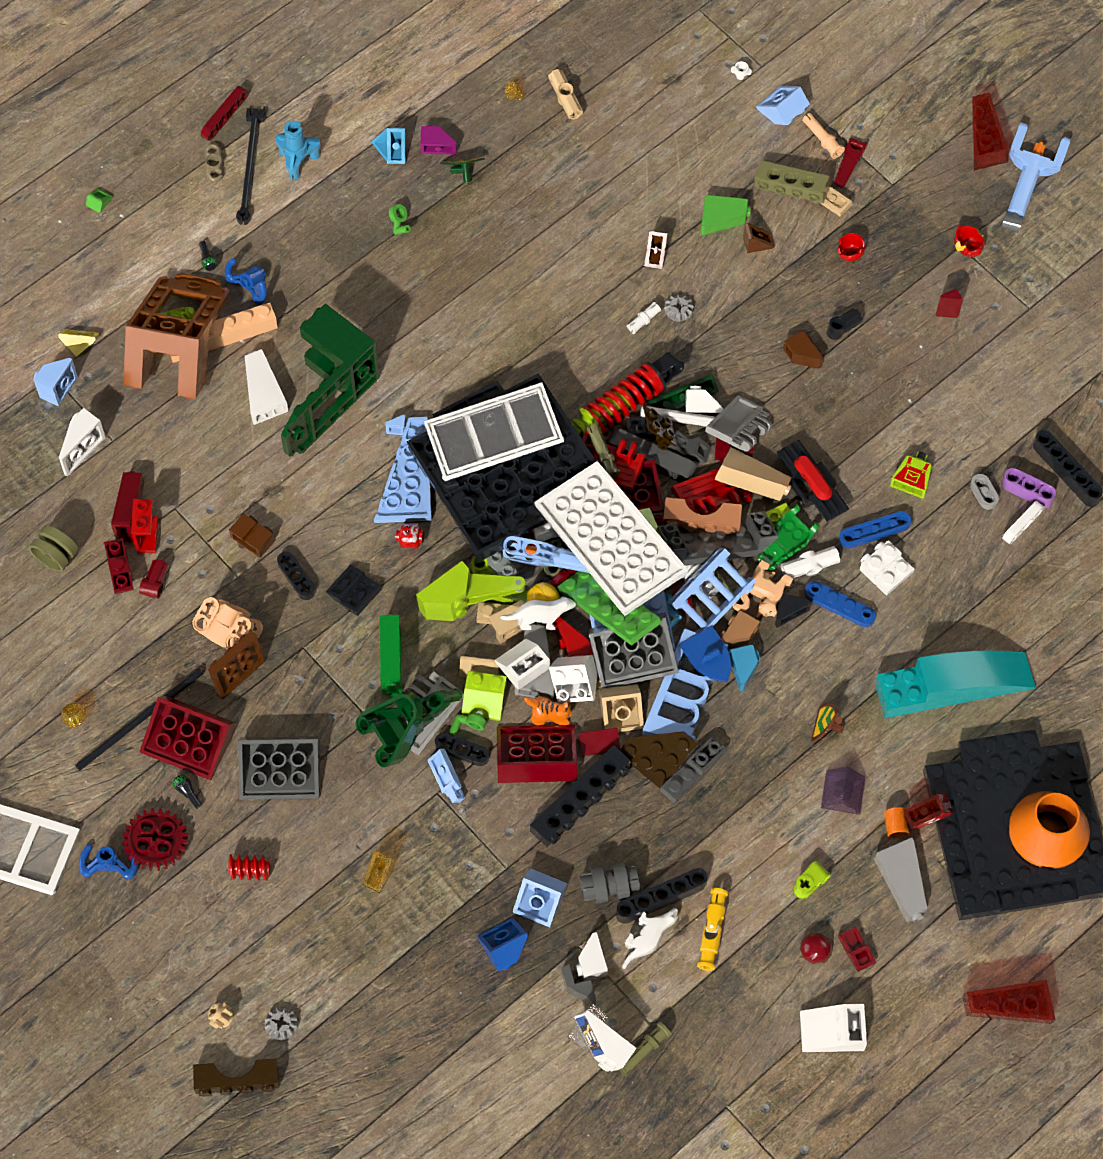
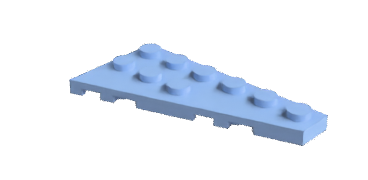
M427 417L408 418L400 447L396 453V459L392 465L383 497L379 503L378 512L374 518V523L431 521L430 481L420 469L406 442L427 431L424 421H427Z

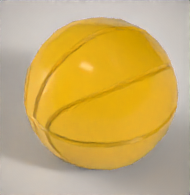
M541 582L529 589L526 602L531 600L551 602L560 599V595L553 585Z

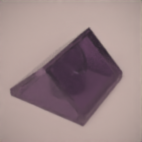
M848 766L826 770L821 808L860 815L865 776Z

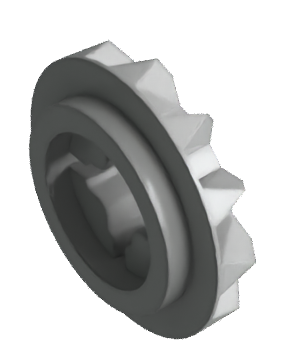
M677 294L674 297L670 296L665 302L664 311L670 319L684 321L690 318L694 306L692 301L687 299L686 295L683 297ZM678 303L682 307L680 313L676 307Z
M276 1007V1009L269 1011L265 1018V1030L270 1037L276 1040H285L291 1037L297 1029V1017L293 1011L286 1007ZM283 1016L284 1022L287 1024L282 1025L278 1031V1024L274 1021H280Z

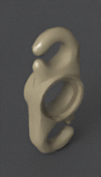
M213 143L205 148L207 151L206 171L207 178L210 181L218 182L223 178L221 175L222 154L221 148ZM211 148L216 149L214 153L209 152ZM211 160L219 161L215 166L209 164ZM215 172L220 174L218 177H212V174Z

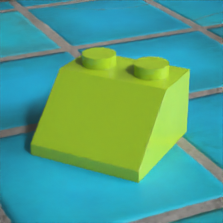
M468 671L462 715L468 716L469 714L479 713L484 716V719L501 721L507 688V676Z

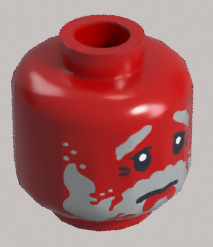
M402 524L400 530L396 531V541H399L402 548L417 549L420 544L424 543V529H421L418 524Z

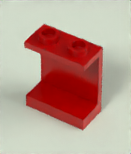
M133 499L131 535L137 553H156L158 517L152 516L153 499Z

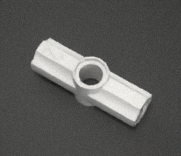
M834 546L818 552L807 551L797 559L782 563L783 576L786 574L791 578L805 574L807 576L817 574L822 568L840 563L839 553Z

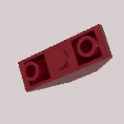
M123 538L104 542L114 593L119 594L134 590Z

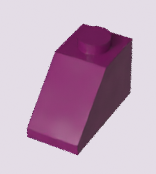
M433 125L421 126V154L456 155V141L443 129Z

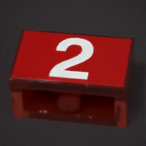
M936 794L903 810L912 829H921L954 813L946 794Z

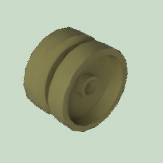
M45 525L38 534L40 539L35 538L28 549L38 561L57 572H63L69 564L68 559H72L78 552V546L62 531Z

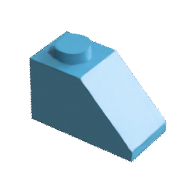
M753 645L730 650L731 665L740 692L744 691L757 670L758 662H760L759 652L754 650Z

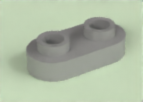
M983 474L973 476L970 488L980 506L987 510L995 508L999 496L989 478Z

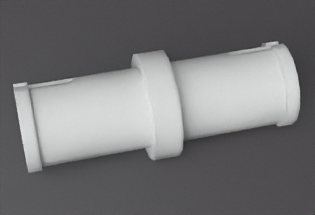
M653 302L646 310L639 312L638 316L627 325L628 330L635 334L641 327L648 325L650 320L661 311L658 304Z

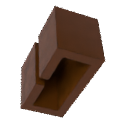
M244 513L229 529L230 537L259 558L275 542L273 531L269 527L258 525V521L254 517H248Z

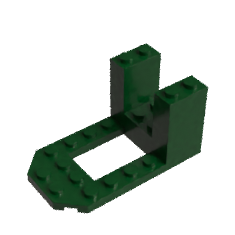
M326 303L321 308L318 307L308 320H304L300 326L301 337L313 346V348H309L305 352V365L324 380L314 392H310L307 395L306 400L301 405L298 404L294 408L281 433L283 450L289 457L294 456L295 452L299 454L304 453L379 379L375 341ZM336 390L340 391L342 394L337 397L336 402L331 407L328 406L324 410L323 415L313 421L312 413Z

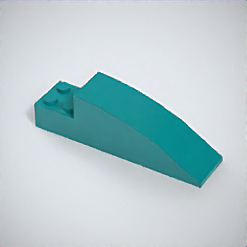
M992 650L955 652L919 657L915 667L877 674L875 681L885 719L1036 688L1025 652Z

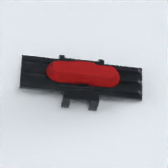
M800 440L777 451L778 456L792 474L789 476L791 477L789 485H791V488L801 500L803 508L814 504L826 522L849 510V507L835 489L837 485L836 480L822 461L816 464ZM796 481L807 482L812 490L809 498Z

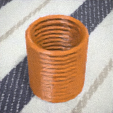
M902 807L887 809L884 812L887 836L889 838L907 836L909 830L905 809Z

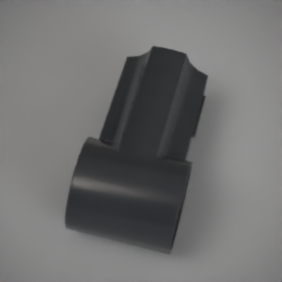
M853 308L841 316L832 317L827 328V336L833 340L840 339L845 332L862 323L861 313Z

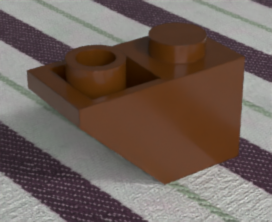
M804 331L784 340L783 350L792 363L817 369L822 367L823 354L819 349H816L811 337L807 336Z

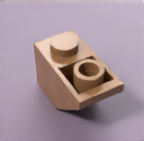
M739 611L736 616L733 615L728 623L729 628L727 631L723 630L719 637L723 643L728 644L727 649L748 645L758 631L760 621Z

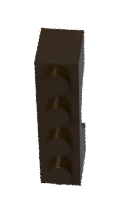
M277 1058L255 1060L252 1069L244 1076L237 1078L222 1075L214 1063L193 1064L194 1091L202 1097L211 1096L212 1093L230 1095L234 1091L248 1094L253 1093V1090L261 1089L263 1092H272L275 1088H279Z

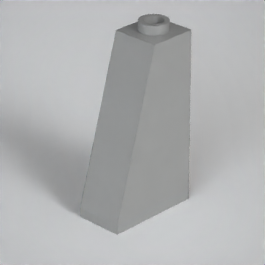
M538 623L529 624L531 625V630H525L523 640L528 639L537 644L550 659L545 626ZM548 669L520 690H517L515 687V695L533 698L543 696L553 700L554 686L550 670Z
M910 838L877 852L874 860L906 922L912 920L917 922L924 918L927 904L913 838Z

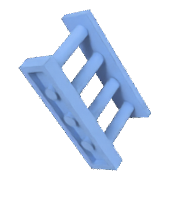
M720 547L667 602L676 610L682 608L700 626L696 631L698 634L711 626L713 627L744 593L747 594L754 588L753 584L756 582L751 577L745 580L727 561L730 553L725 548ZM718 566H722L740 585L733 593L714 575L713 571ZM705 580H709L727 599L720 607L701 590L700 585ZM691 594H695L713 612L706 621L687 603V599Z

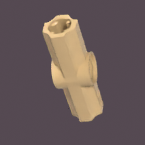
M553 70L548 75V79L558 96L559 104L563 106L569 119L579 118L583 114V110L573 92V86L569 84L562 70Z

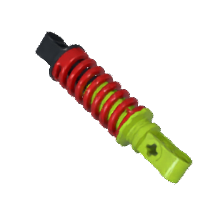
M672 352L665 353L652 364L645 361L633 374L627 375L626 380H620L618 385L612 386L610 391H605L602 397L599 396L595 399V402H590L585 407L580 408L578 412L579 417L571 420L572 425L582 438L587 427L595 423L598 424L601 433H606L608 431L607 427H614L613 420L617 423L622 421L621 414L624 417H628L630 415L629 409L636 411L637 404L643 406L645 404L644 397L647 400H651L653 395L655 397L667 389L666 382L683 371L684 363Z

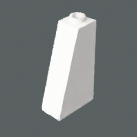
M262 349L245 355L253 424H258L288 412L287 402Z

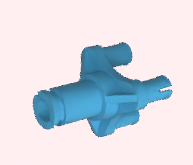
M298 121L287 122L284 127L285 133H279L275 138L279 154L286 157L285 165L291 180L293 176L294 180L299 179L300 165L307 155L312 160H317L320 157V140L317 137L305 138L302 127H300L301 124Z

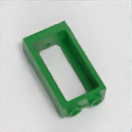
M379 615L382 695L395 697L402 694L399 615Z

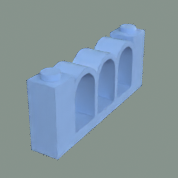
M684 629L675 650L679 673L664 677L644 725L642 736L685 731L694 740L696 739L693 733L698 724L699 709L706 704L709 691L708 686L713 684L715 680L679 669L683 656H686L679 644L698 633ZM674 679L698 687L703 692V696L697 700H690L669 691ZM666 702L691 712L694 719L689 723L682 724L659 715Z

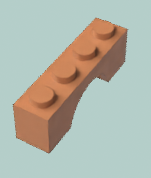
M666 497L663 525L676 524L677 527L686 528L691 531L702 529L707 532L739 533L742 504L722 503L716 512L709 515H700L689 509L685 499Z

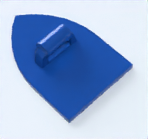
M712 626L679 644L691 664L701 674L716 681L728 682L731 671L730 655L727 647Z

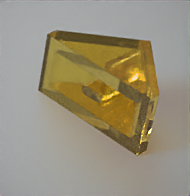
M375 850L362 885L381 893L395 868L393 858Z

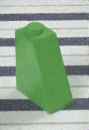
M705 195L701 235L744 225L746 217H750L751 207L747 206L748 199Z

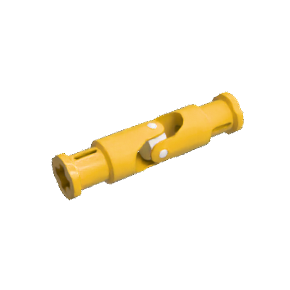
M721 888L711 889V902L706 913L708 922L704 926L700 947L702 953L700 962L697 964L698 968L706 971L715 970V954H718L722 931L721 924L726 909L724 903L725 898L728 896V891ZM708 933L711 936L716 937L714 939L709 940L706 939V934Z

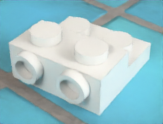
M889 540L886 543L880 542L875 547V552L872 555L867 553L861 559L862 563L860 566V571L886 596L914 572V568L901 557L902 553Z

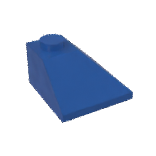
M511 918L477 937L491 963L500 972L517 963L528 935L515 919Z

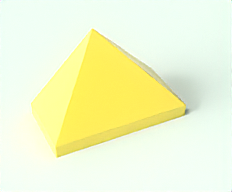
M63 329L59 333V338L76 357L99 337L98 332Z

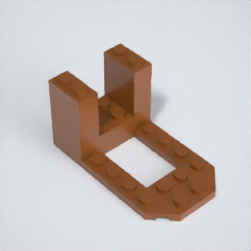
M179 273L175 274V278L170 279L167 276L159 277L126 325L124 385L135 389H142L153 372V353L160 352L169 356H179L178 396H183L186 399H196L206 383L209 329L229 299L230 290L226 287L222 288L221 282L217 279ZM171 295L181 299L189 298L202 302L192 319L159 314Z

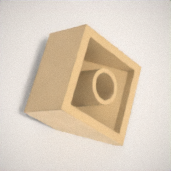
M638 684L599 689L604 729L618 728V732L644 728L641 692Z

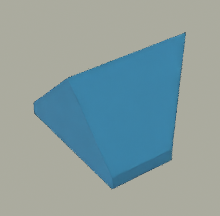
M386 128L371 141L387 164H405V128Z

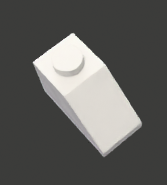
M690 386V390H686L685 412L720 413L723 410L706 390H701V386Z
M597 932L592 933L578 957V964L575 965L578 977L582 976L583 982L607 976L608 970Z

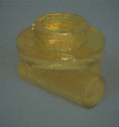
M509 82L506 85L505 94L508 99L516 98L522 100L524 98L517 82Z

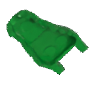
M798 504L783 514L777 522L775 530L778 534V539L758 555L759 562L763 560L770 564L768 570L776 569L783 560L803 549L820 527L819 524L814 522L808 528L795 516L801 509Z

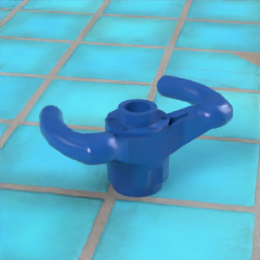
M231 258L225 266V279L230 284H241L243 288L251 292L254 303L262 305L267 296V287L264 281L266 277L265 271L260 266H254L244 273L232 274V267L236 264V259Z
M87 844L81 852L79 869L84 877H90L97 871L119 872L125 879H131L138 870L139 864L135 866L134 859L131 860V867L127 868L118 859L112 847L100 848L98 853H96V859L88 866L86 862L92 850V845Z

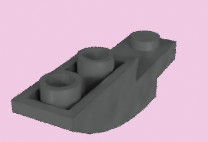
M712 736L687 760L680 770L661 786L660 792L673 803L677 802L699 783L728 748Z

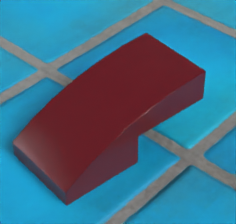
M857 927L838 935L846 954L857 972L876 964L868 944L865 945Z

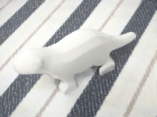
M561 597V599L551 602L531 600L523 604L515 612L501 615L500 618L502 620L518 619V625H520L522 630H531V625L529 624L535 621L546 624V630H555L553 622L562 613L574 608L576 602L566 597Z
M673 908L661 916L648 918L645 912L642 913L639 918V925L644 927L640 935L634 939V936L630 933L625 942V947L634 949V951L624 961L623 969L627 967L630 961L646 956L658 947L663 932L677 921L678 909Z

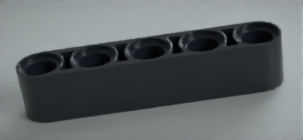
M1039 431L1033 443L1034 450L1086 506H1097L1103 494L1101 486L1049 431Z
M702 868L693 869L622 900L616 908L617 920L623 924L630 923L639 919L643 912L648 915L704 890L708 878L706 871ZM700 877L703 879V882L696 883L693 878ZM682 885L685 889L678 891L675 889V886ZM658 893H664L667 897L665 899H660L656 895ZM640 901H646L649 905L647 907H641L638 903ZM628 909L630 914L623 915L620 913V910Z

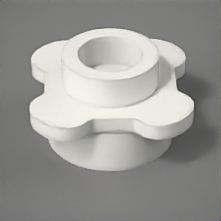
M743 61L737 62L735 66L731 67V72L739 80H743L746 75H751L752 73L748 64Z

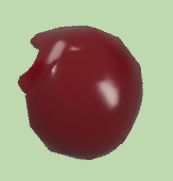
M811 933L806 935L801 941L800 951L803 958L812 964L825 963L832 955V945L829 939L821 933Z

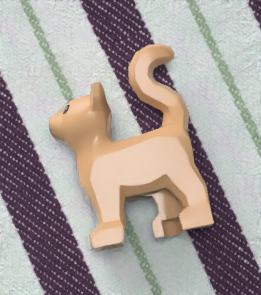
M763 560L754 571L752 578L756 582L753 584L754 588L749 592L764 600L759 605V610L756 614L757 618L760 615L775 617L778 613L776 604L781 600L784 588L788 589L793 582V578L786 574L776 583L771 581L770 579H773L775 572L765 571L768 570L770 564ZM749 593L743 594L741 597L743 603L741 605L737 603L733 605L735 610L745 611L749 608Z

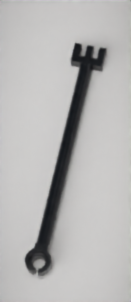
M247 108L246 121H251L242 203L240 210L236 213V219L240 225H242L241 215H245L243 216L244 225L251 221L248 205L258 122H264L265 109H261L260 115H258V109H254L253 114H251V108Z

